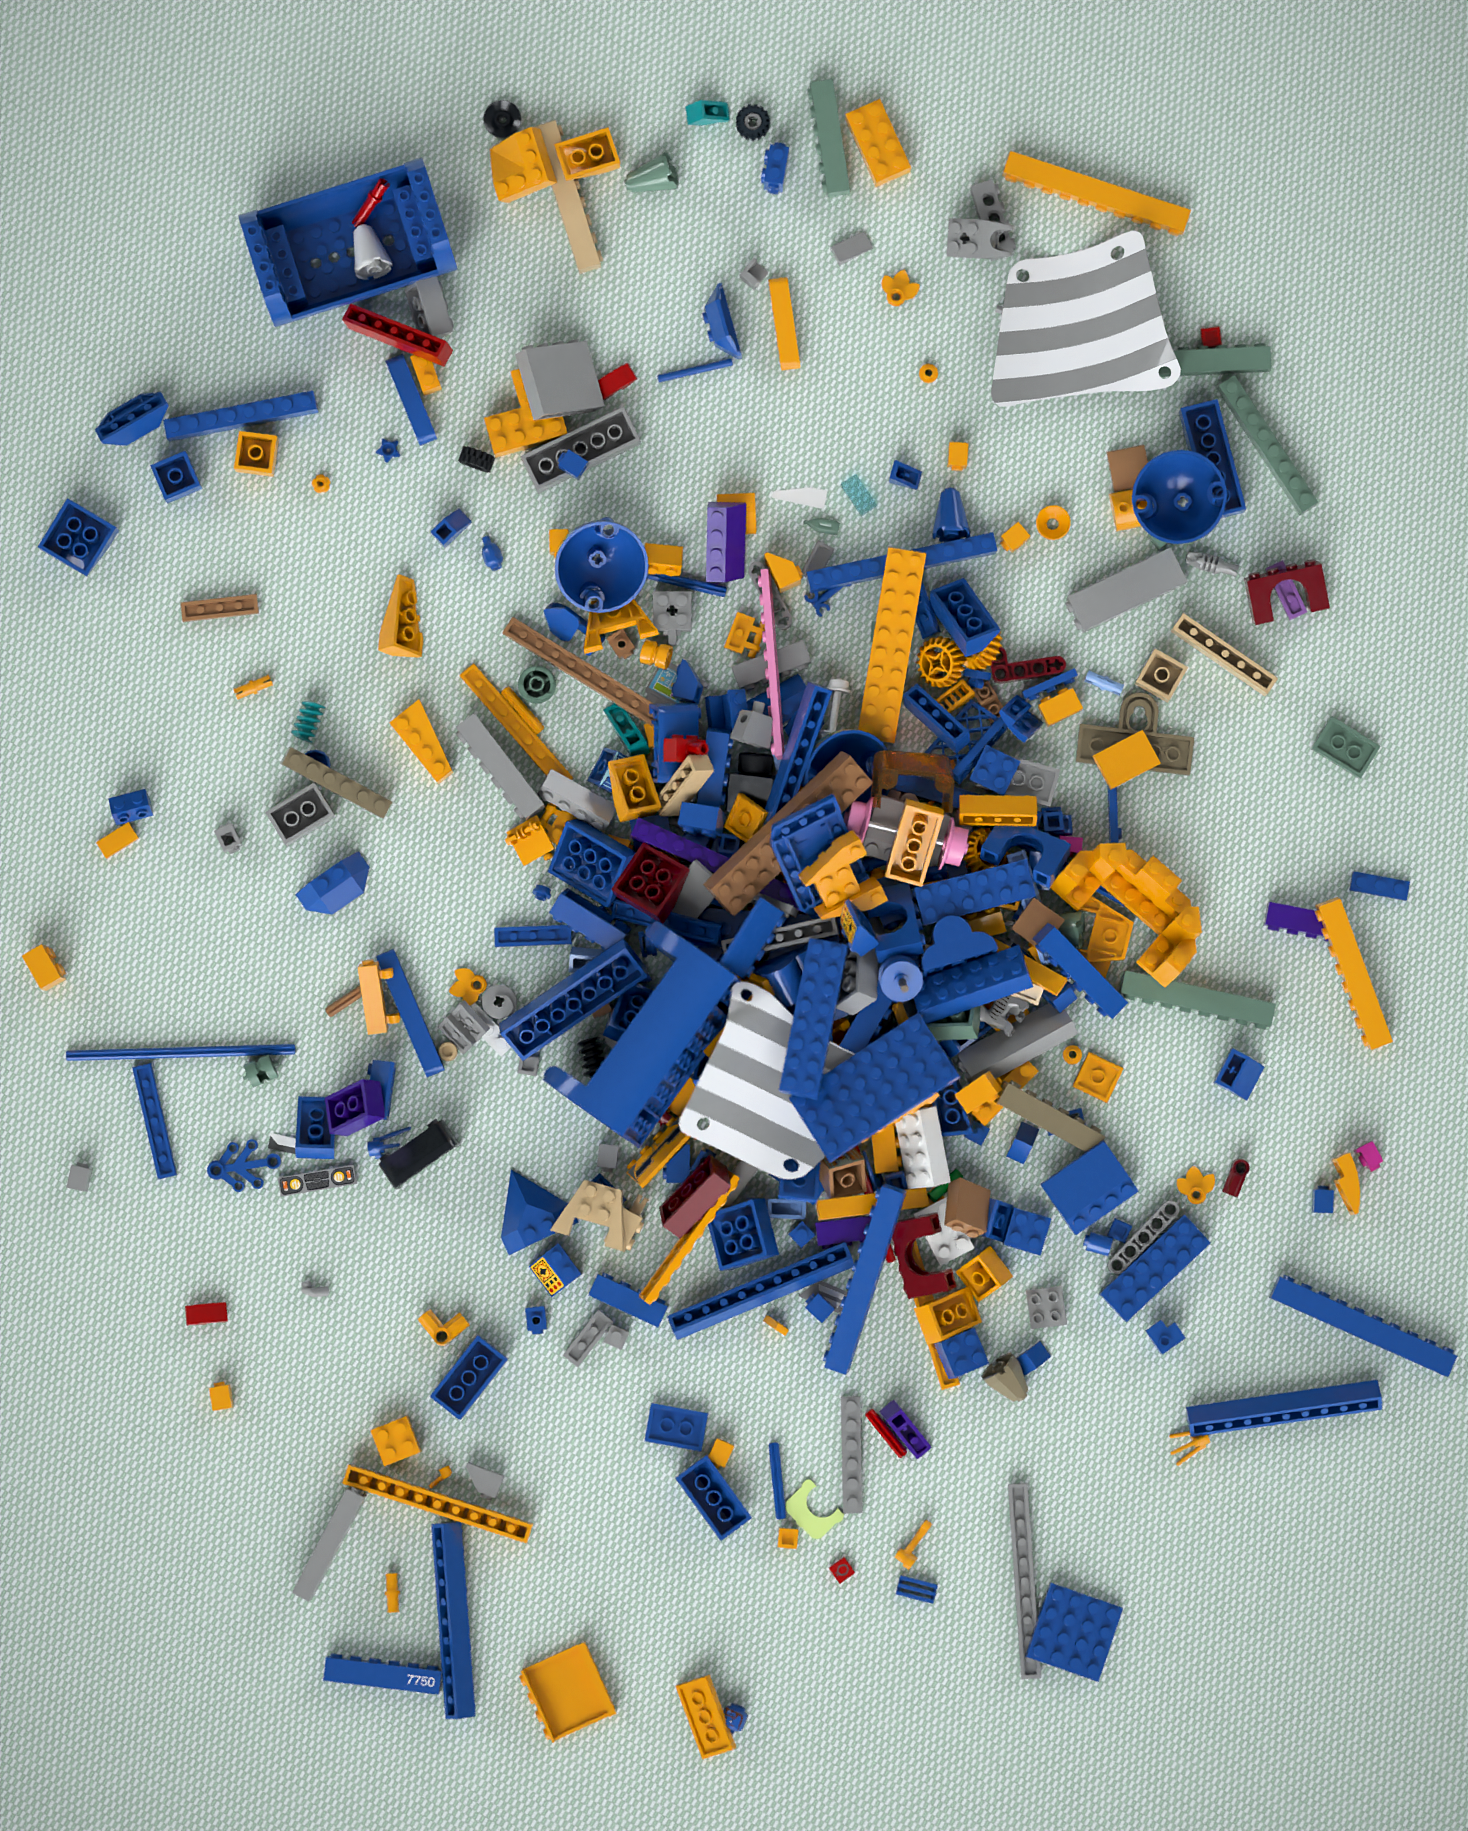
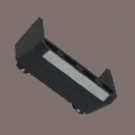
M434 1119L427 1124L428 1129L391 1155L388 1152L379 1158L381 1161L379 1166L394 1189H400L403 1183L453 1148L461 1146L444 1120L438 1121Z

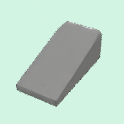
M865 232L831 246V251L839 266L873 249Z

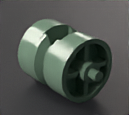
M269 1054L259 1058L258 1062L251 1061L244 1065L246 1076H243V1079H248L253 1088L263 1084L264 1080H273L278 1077L276 1066H279V1062L274 1063Z

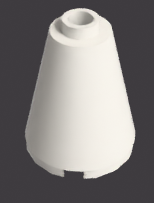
M366 224L357 226L354 230L356 276L359 279L368 280L367 276H373L376 279L386 275L391 271V266L393 265L371 226Z

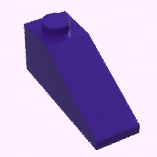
M894 1399L879 1411L916 1459H919L932 1448Z

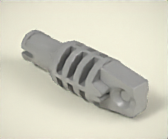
M1188 551L1185 560L1186 563L1200 570L1214 574L1221 572L1236 577L1237 572L1231 569H1239V565L1225 562L1221 557L1207 553Z

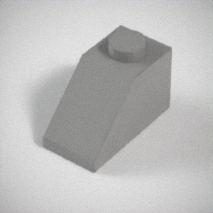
M468 1462L466 1468L477 1492L481 1493L480 1496L491 1500L492 1497L496 1498L505 1475Z

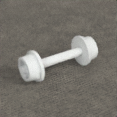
M840 677L829 680L827 688L832 690L834 695L829 730H819L821 738L836 731L841 694H850L851 692L849 690V682L842 680Z

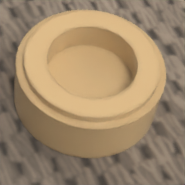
M451 1042L442 1043L438 1049L439 1057L444 1061L454 1060L458 1053L457 1047Z

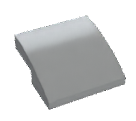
M465 1000L438 1025V1028L463 1055L490 1029Z

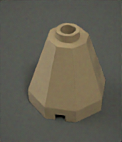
M1011 1352L997 1358V1364L994 1366L992 1363L987 1366L981 1377L988 1386L1013 1402H1020L1027 1397L1026 1393L1029 1389L1019 1361Z

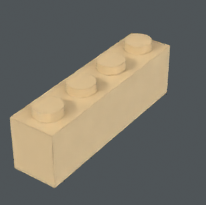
M708 755L687 756L658 795L661 808L658 811L660 816H679L682 802L690 803L714 771Z

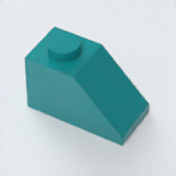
M699 100L685 106L688 125L704 126L730 121L727 102Z

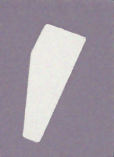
M813 487L773 491L772 498L824 509L827 490Z

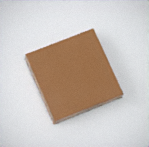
M1033 897L1011 929L1035 946L1036 943L1032 940L1033 937L1047 923H1050L1058 930L1065 920Z

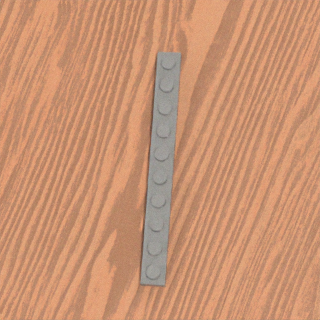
M1027 1483L1008 1484L1021 1679L1041 1678L1040 1662L1025 1657L1037 1622Z

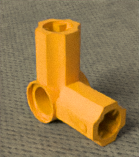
M431 1309L418 1318V1321L439 1346L448 1345L451 1340L470 1326L460 1312L444 1325ZM440 1332H445L447 1334L446 1341L439 1342L437 1335Z

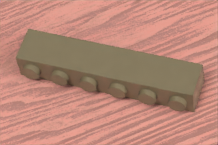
M288 747L280 762L281 765L379 818L384 819L392 804V801L292 747Z
M1012 1080L1010 1083L1002 1082L1001 1088L1003 1090L998 1093L1000 1097L994 1100V1102L1085 1152L1105 1139V1136L1100 1134L1101 1129L1094 1125H1091L1089 1128L1084 1125L1086 1121L1077 1116L1074 1119L1068 1116L1070 1112L1061 1107L1058 1110L1053 1108L1054 1103L1045 1098L1042 1101L1037 1099V1094L1029 1089L1024 1092L1020 1089L1021 1085Z

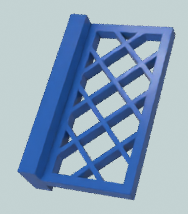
M972 699L955 717L959 722L966 721L969 734L981 732L979 740L970 741L966 745L969 746L967 754L958 755L957 753L953 756H945L944 749L949 747L943 744V741L938 737L923 754V757L952 776L958 784L976 766L985 746L993 747L1008 729L1001 717L998 718ZM972 706L978 710L979 715L967 716V712ZM990 718L994 721L991 726L982 727V719ZM979 720L980 727L969 729L968 721ZM942 749L943 757L934 758L930 755L934 750ZM957 759V765L953 770L946 766V761Z

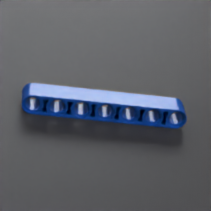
M391 949L377 955L376 958L379 961L381 970L393 968V978L385 980L426 1077L428 1078L445 1071L395 950Z

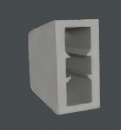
M754 701L752 711H740L730 739L755 747L770 748L773 719L763 714L765 703Z

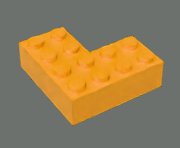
M519 369L510 372L521 408L484 418L495 458L547 444L568 434L563 416L533 420Z

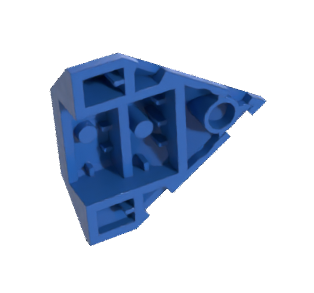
M512 1169L501 1234L502 1242L509 1255L557 1233L550 1231V1229L568 1204ZM577 1218L574 1219L573 1225L579 1223Z

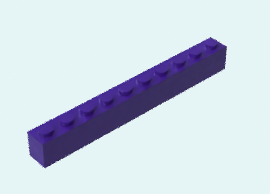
M639 817L630 835V838L641 843L644 842L654 849L690 865L695 860H698L712 874L730 859ZM774 878L759 892L795 907L799 911L798 913L806 915L797 907L788 884Z

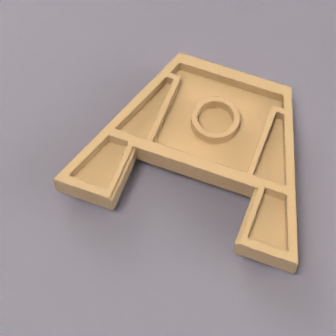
M584 1180L550 1231L570 1236L574 1219H582L610 1227L605 1246L624 1252L622 1190Z

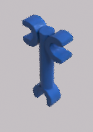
M843 587L829 589L820 597H818V592H814L815 597L813 599H809L807 595L804 596V599L812 604L816 609L817 616L821 618L820 608L824 607L828 612L830 611V607L824 602Z

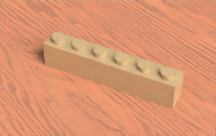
M1184 613L1171 630L1173 634L1263 696L1269 693L1278 680L1276 676Z

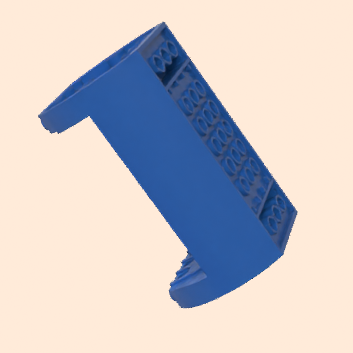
M422 157L405 162L404 165L259 211L256 209L238 215L261 292L275 327L393 291L419 280L458 270ZM383 178L387 180L390 186L383 194L382 201L377 203L364 224L372 227L390 257L393 266H391V271L384 276L376 279L373 276H367L368 280H363L356 276L354 257H350L347 254L348 249L354 247V230L356 227L352 224V220L366 201L369 191H372L378 180ZM386 236L394 238V242L391 245L383 243ZM332 253L339 254L340 258L337 262L333 263L329 260V256ZM320 259L321 266L313 268L311 266L312 260Z
M657 921L647 927L645 931L646 939L674 963L587 1086L556 1065L555 1067H548L543 1081L637 1148L641 1147L706 1055L703 1051L726 1025L732 987L734 984L741 982L733 973ZM743 989L741 991V997L743 1000L746 999L747 995L750 993V990Z

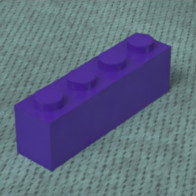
M1268 902L1263 924L1268 926L1267 930L1279 932V929L1287 930V934L1298 935V932L1306 934L1305 937L1317 939V936L1324 937L1321 931L1324 927L1322 921L1317 920L1315 910Z
M866 1216L815 1223L818 1246H822V1249H829L834 1247L833 1244L846 1242L847 1246H852L854 1241L864 1242L866 1237L863 1234L866 1224H870L872 1217Z

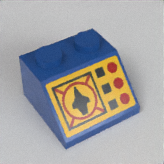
M847 899L839 921L843 928L841 933L848 939L847 945L853 953L856 951L862 957L880 943L869 919Z
M560 1243L529 1266L551 1297L582 1275Z

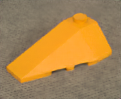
M398 574L380 629L378 651L391 656L420 658L422 657L423 634L419 632L418 622H420V615H417L415 607L417 603L415 583L413 579Z

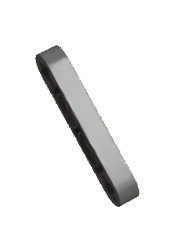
M756 561L750 564L748 572L758 593L762 594L759 584L756 582L758 575L756 573L753 574L752 571L754 566H757V568L761 567L762 569L766 568L763 563ZM772 581L773 599H777L780 602V607L774 609V613L784 609L785 612H781L784 618L789 619L786 626L779 624L780 617L777 614L774 616L775 625L781 630H786L792 624V617Z

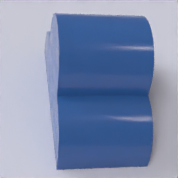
M946 916L935 925L930 941L931 946L924 952L919 969L924 978L996 953L998 947L990 935L984 932H972L969 924L963 918Z
M808 944L753 966L755 967L753 974L768 979L775 994L773 997L784 1008L797 1002Z

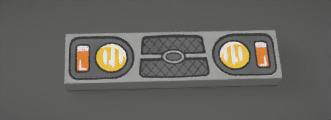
M354 1165L279 1177L278 1183L280 1196L283 1197L357 1184Z

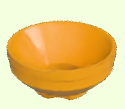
M1057 505L1043 508L1036 518L1038 532L1042 537L1049 540H1058L1064 537L1071 526L1068 512ZM1055 519L1058 522V527L1055 530L1049 529L1047 527L1048 520Z

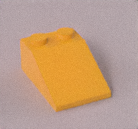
M609 127L554 144L566 181L599 175L620 168V161Z
M644 754L608 762L613 801L619 821L624 822L638 819V817L643 818L655 815L661 808V804Z
M969 1286L914 1308L927 1345L943 1341L982 1323Z

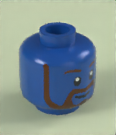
M735 1703L725 1706L723 1710L726 1725L730 1729L731 1734H734L735 1731H742L748 1718V1714L745 1712L746 1709Z

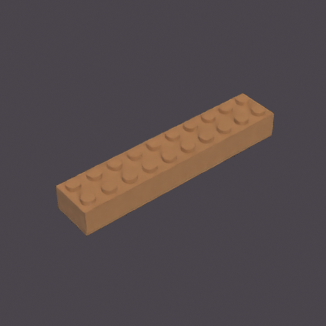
M841 751L703 885L727 912L735 916L781 872V868L770 845L773 823L831 794L835 796L842 813L873 782L850 755Z

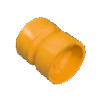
M646 639L641 649L640 663L650 666L654 663L657 668L667 670L671 662L673 646L667 644H660L658 646L656 641Z

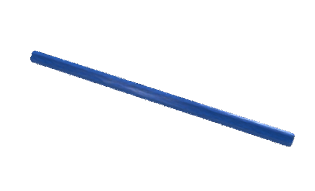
M294 1044L68 1050L66 1051V1060L261 1056L268 1054L294 1055L296 1047Z

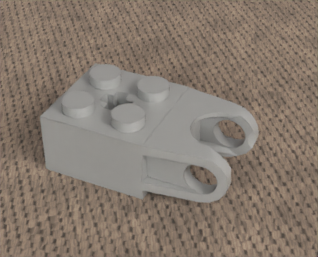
M949 218L946 257L979 259L1011 257V252L1000 247L999 237L1003 232L1013 230V225L991 220Z

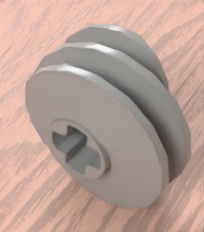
M494 985L485 991L482 998V1006L490 1017L504 1019L514 1013L517 1006V998L509 987ZM497 997L504 998L505 1002L502 1003V1007L494 1004L497 1001Z

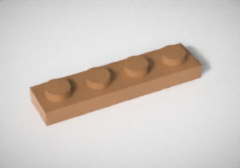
M257 594L181 602L182 622L259 614Z

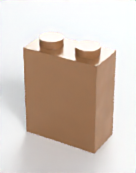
M963 1178L950 1182L948 1184L944 1225L952 1228L954 1231L963 1232L972 1238L986 1233L991 1190Z

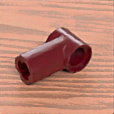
M1236 1159L1232 1162L1222 1192L1238 1198L1246 1175L1250 1170L1247 1161ZM1239 1162L1245 1164V1170L1242 1173H1238L1235 1170V1166Z

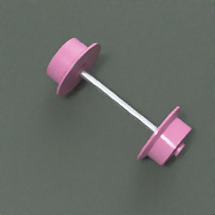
M872 796L867 803L855 800L850 805L849 811L845 812L843 818L848 831L853 830L862 843L868 827L895 834L897 831L895 827L870 821L873 805ZM953 817L950 818L944 839H936L935 844L942 845L938 870H941L945 863L959 867L963 855H966L969 843H967L969 830L955 826Z

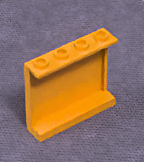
M585 1641L521 1670L522 1675L519 1678L523 1686L527 1685L529 1693H527L531 1704L535 1703L538 1709L535 1711L539 1722L543 1721L546 1727L543 1729L547 1740L551 1739L552 1743L617 1713Z

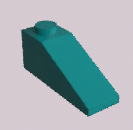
M615 703L603 709L631 757L641 754L645 756L650 753L646 740L626 710Z

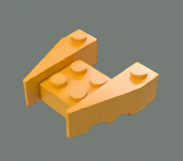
M853 830L836 838L825 852H821L818 855L819 858L811 866L808 865L798 875L806 887L814 883L822 900V904L814 907V910L821 920L841 916L847 899L861 912L871 910L888 901L881 884L874 876L858 884L849 864L867 855L860 838Z

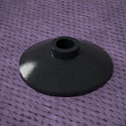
M495 101L484 112V126L495 137H510L518 131L521 125L520 111L509 101ZM501 118L506 119V122L504 124H501L499 122Z

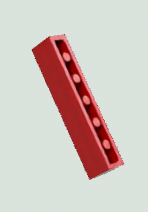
M354 304L349 305L342 318V321L350 330L445 367L453 352L448 342Z

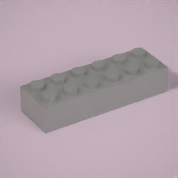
M623 406L520 457L539 494L572 478V476L559 469V462H557L563 452L566 453L568 449L588 461L589 465L585 470L587 471L640 445L641 442Z
M475 713L456 726L458 738L463 744L468 743L470 746L467 748L474 759L479 758L481 760L479 765L486 774L491 773L493 776L491 778L492 782L498 790L500 788L504 790L502 795L510 805L514 803L516 806L514 810L521 820L524 818L528 820L545 809L543 802Z

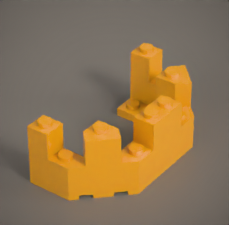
M1126 843L1098 844L1092 851H1079L1056 877L1050 887L1072 908L1079 911L1101 885L1159 936L1136 963L1163 987L1170 984L1197 953L1195 939L1202 933L1199 906L1191 907L1190 899L1177 889L1182 880L1154 855L1146 862L1132 849H1126Z

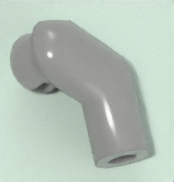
M310 1281L301 1283V1291L306 1295L312 1297L329 1296L328 1286L312 1288Z

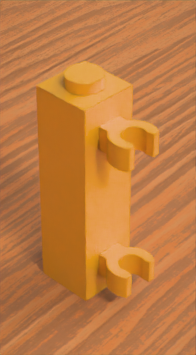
M373 959L364 960L358 966V974L368 1035L387 1033L389 1023H399L401 1020L400 1013L387 1015L381 979L393 978V968L380 970L379 961L374 962Z

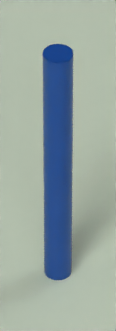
M730 358L657 375L658 382L733 366Z

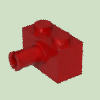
M672 735V738H664L663 762H684L688 755H706L708 753L706 740H700L695 735H686V739H683V735Z

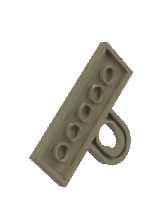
M1134 693L1123 701L1120 707L1118 728L1080 724L1075 762L1097 765L1092 757L1093 755L1141 731L1134 730L1129 724V718L1133 714L1135 707L1141 706L1144 708L1148 720L1146 727L1142 730L1161 764L1148 771L1190 776L1194 737L1156 733L1159 714L1158 705L1148 694Z

